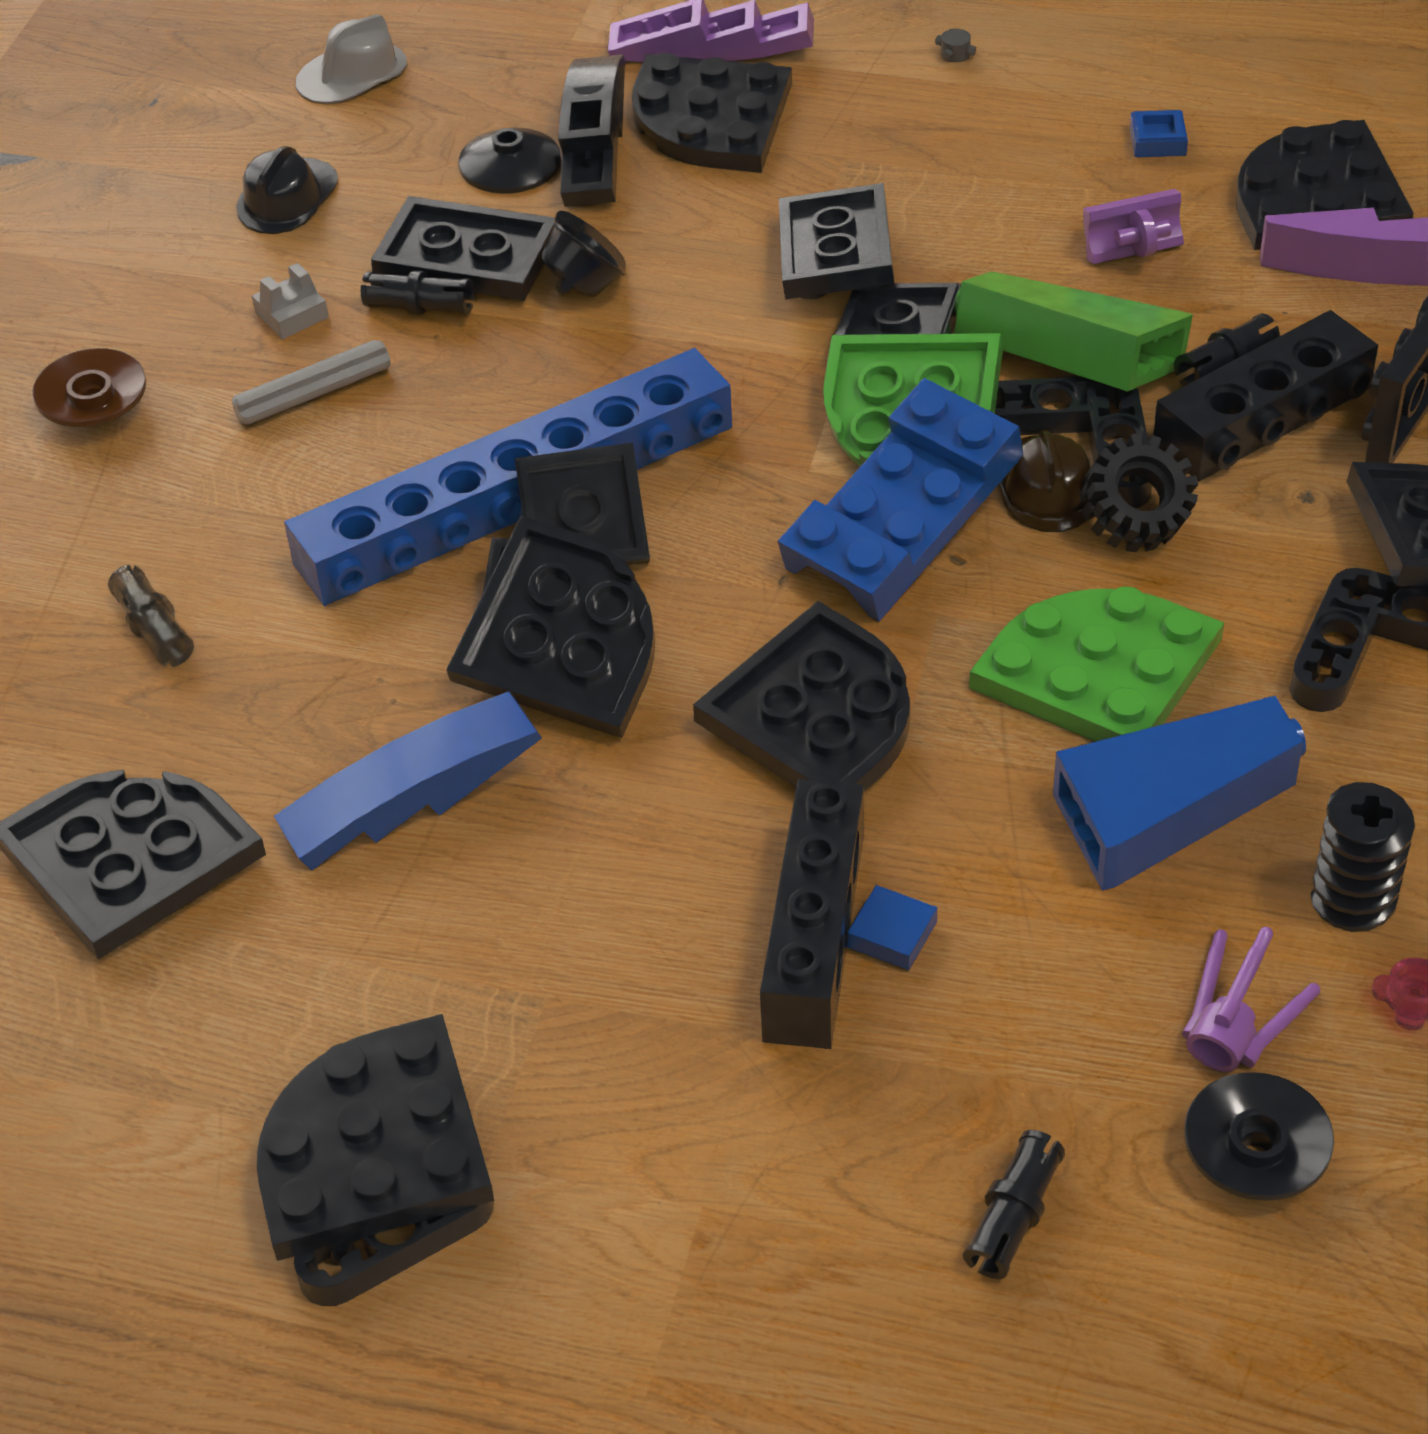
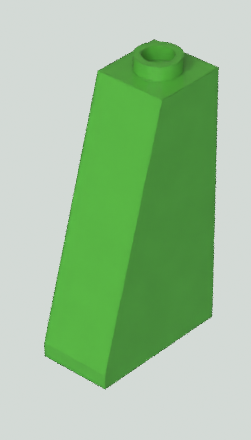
M991 271L962 281L954 303L957 315L954 334L1001 333L1003 351L1128 392L1174 372V360L1177 356L1186 353L1193 314Z

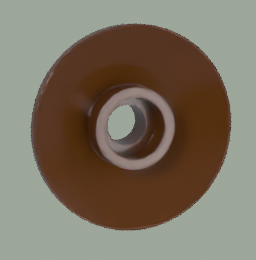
M107 348L85 349L67 354L43 369L33 385V399L37 410L54 423L71 427L94 426L112 421L130 411L140 401L145 392L146 377L141 364L125 352Z

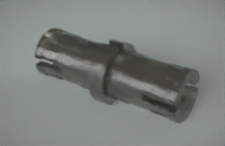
M124 565L114 571L108 580V589L125 610V619L131 631L137 637L146 640L156 659L163 666L167 667L168 662L172 667L184 663L193 653L194 643L177 622L175 609L171 601L164 594L155 591L139 566L135 565L132 570L130 565Z

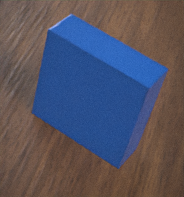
M1182 110L1131 112L1130 133L1134 157L1187 155L1188 138Z
M875 885L847 932V948L910 970L937 923L938 907Z

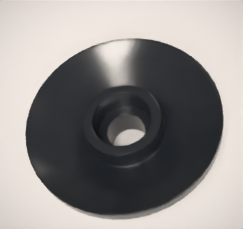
M518 127L501 128L481 134L471 140L463 148L459 156L461 175L470 185L483 191L500 194L519 193L539 187L557 173L561 164L559 146L551 137L537 130Z
M1258 1072L1237 1073L1210 1083L1194 1098L1185 1120V1144L1188 1154L1197 1169L1217 1187L1247 1199L1263 1201L1280 1200L1304 1192L1323 1176L1328 1168L1333 1152V1129L1330 1119L1321 1104L1313 1095L1298 1084L1272 1074ZM1247 1146H1260L1266 1151H1254L1247 1148Z

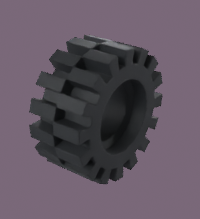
M1131 434L1126 443L1122 437L1114 440L1108 449L1105 447L1083 480L1085 485L1080 491V501H1088L1082 510L1084 518L1087 520L1096 516L1097 521L1091 530L1097 536L1105 529L1109 531L1112 535L1107 544L1115 548L1122 539L1127 540L1126 551L1137 552L1143 543L1146 552L1156 549L1161 542L1165 545L1192 513L1190 511L1196 505L1198 495L1192 493L1198 486L1197 476L1185 477L1192 464L1187 457L1179 463L1173 459L1180 449L1172 443L1165 452L1159 449L1162 438L1151 435L1145 445H1142L1141 434ZM1132 475L1149 482L1159 495L1158 507L1152 511H1141L1130 506L1118 491L1119 480L1125 476Z

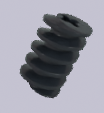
M1354 782L1339 787L1329 798L1326 808L1327 815L1323 824V835L1319 845L1320 851L1316 861L1317 868L1313 876L1314 889L1310 893L1312 905L1323 920L1336 928L1350 932L1372 930L1385 924L1395 913L1411 839L1415 829L1413 811L1404 798L1390 788L1375 783Z

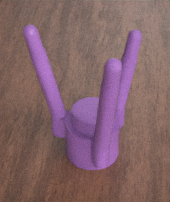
M1263 927L1259 931L1227 996L1219 997L1216 1002L1212 1003L1228 937L1227 933L1221 929L1214 933L1193 1014L1182 1032L1183 1037L1187 1039L1188 1051L1203 1065L1214 1070L1230 1072L1237 1069L1240 1062L1247 1067H1254L1263 1049L1321 992L1320 986L1317 983L1309 984L1256 1033L1254 1025L1255 1014L1242 1000L1273 937V931L1269 927Z

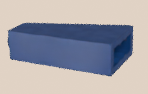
M1272 696L1057 751L1053 796L1103 891L1115 888L1296 785L1300 757L1306 752L1305 735L1300 723L1295 718L1289 719L1277 697Z

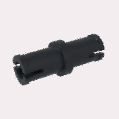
M367 271L362 278L363 282L371 283V286L361 285L360 288L361 300L366 307L407 308L410 314L422 315L426 310L469 314L473 308L472 303H465V300L474 301L475 298L474 284L468 278L428 277L424 271H412L408 276Z
M1261 313L1234 329H1220L1209 336L1207 343L1188 353L1177 356L1174 360V373L1178 376L1191 368L1195 369L1193 374L1179 381L1183 386H1186L1279 337L1278 326L1260 334V329L1274 322L1272 317Z
M1026 1130L1022 1133L1019 1145L1002 1179L993 1181L984 1197L988 1208L970 1244L967 1245L963 1252V1259L971 1268L976 1266L980 1256L985 1257L978 1270V1273L984 1276L1003 1279L1008 1275L1010 1264L1027 1229L1035 1227L1045 1211L1042 1198L1058 1164L1062 1162L1065 1156V1149L1059 1141L1053 1142L1048 1153L1043 1152L1051 1138L1047 1133L1038 1130Z

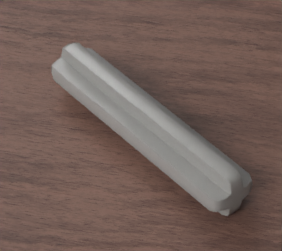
M372 340L235 395L232 398L233 409L241 424H252L388 369L391 365L389 354L382 341Z

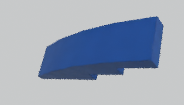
M508 691L450 713L387 743L329 777L274 815L299 860L312 871L362 832H365L377 843L427 804L440 816L537 743L542 737L516 699Z

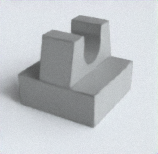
M298 263L288 267L289 279L280 283H276L270 276L261 279L260 292L252 295L255 313L281 339H285L329 318L326 300L317 293L309 273Z

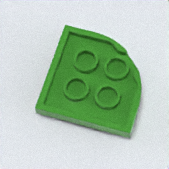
M1001 333L832 335L824 378L823 395L829 424L841 449L850 459L861 466L891 433L888 417L923 378L995 414L1003 354Z
M1127 586L1116 589L1080 590L1057 595L1030 605L1003 628L970 670L969 689L1095 742L1164 724L1222 641L1224 622Z

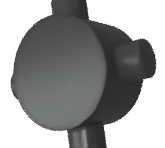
M949 29L943 32L942 35H938L935 39V44L941 46V57L946 61L962 62L976 53V46L971 45V35L963 29Z

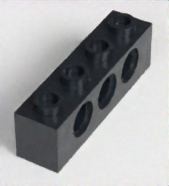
M1329 310L1157 400L1153 436L1162 438L1158 448L1165 452L1172 443L1180 449L1173 459L1179 463L1187 457L1192 464L1188 474L1197 476L1198 482L1221 469H1228L1245 456L1266 445L1276 443L1282 436L1308 422L1320 419L1328 411L1351 399L1359 398L1370 389L1374 376L1378 344L1332 310Z
M805 779L797 780L760 988L762 1042L832 1049L847 951V932L851 925L864 840V785Z

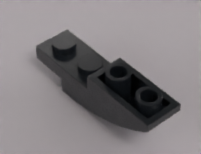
M623 54L574 59L567 72L562 95L558 135L562 150L560 194L564 207L616 202L618 137H622L625 80V59Z

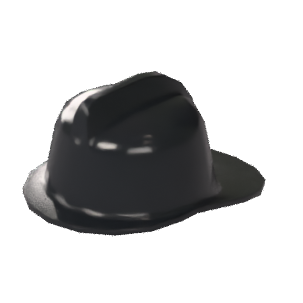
M289 146L264 152L256 156L246 167L243 175V192L237 203L238 217L247 228L259 233L278 234L292 231L305 224L315 214L323 201L332 193L338 183L337 172L329 163L314 158L301 157L297 154L296 149Z
M560 210L555 214V226L543 250L542 260L551 272L558 277L556 290L561 295L573 288L584 295L595 297L619 275L625 276L626 263L624 257L603 234L569 212Z

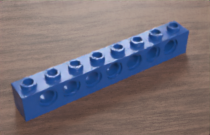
M692 348L284 521L293 565L322 605L326 606L518 522L520 516L523 515L515 458L633 442L636 467L639 469L731 429L730 384L696 348Z

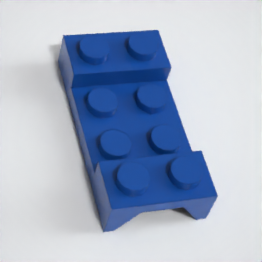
M926 378L919 382L888 417L891 433L826 505L814 500L777 541L785 569L795 574L809 566L845 586L868 616L878 622L1024 456L1018 425Z

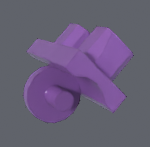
M1176 189L1084 208L1083 222L1087 260L1092 264L1133 255L1143 258L1153 256L1156 250L1184 245L1179 217L1181 193Z

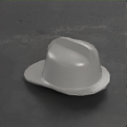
M375 14L363 19L343 21L330 30L324 54L314 58L302 67L296 76V89L301 97L314 103L331 104L343 102L362 94L381 82L400 75L407 67V57L401 49L393 45L386 21L381 15Z

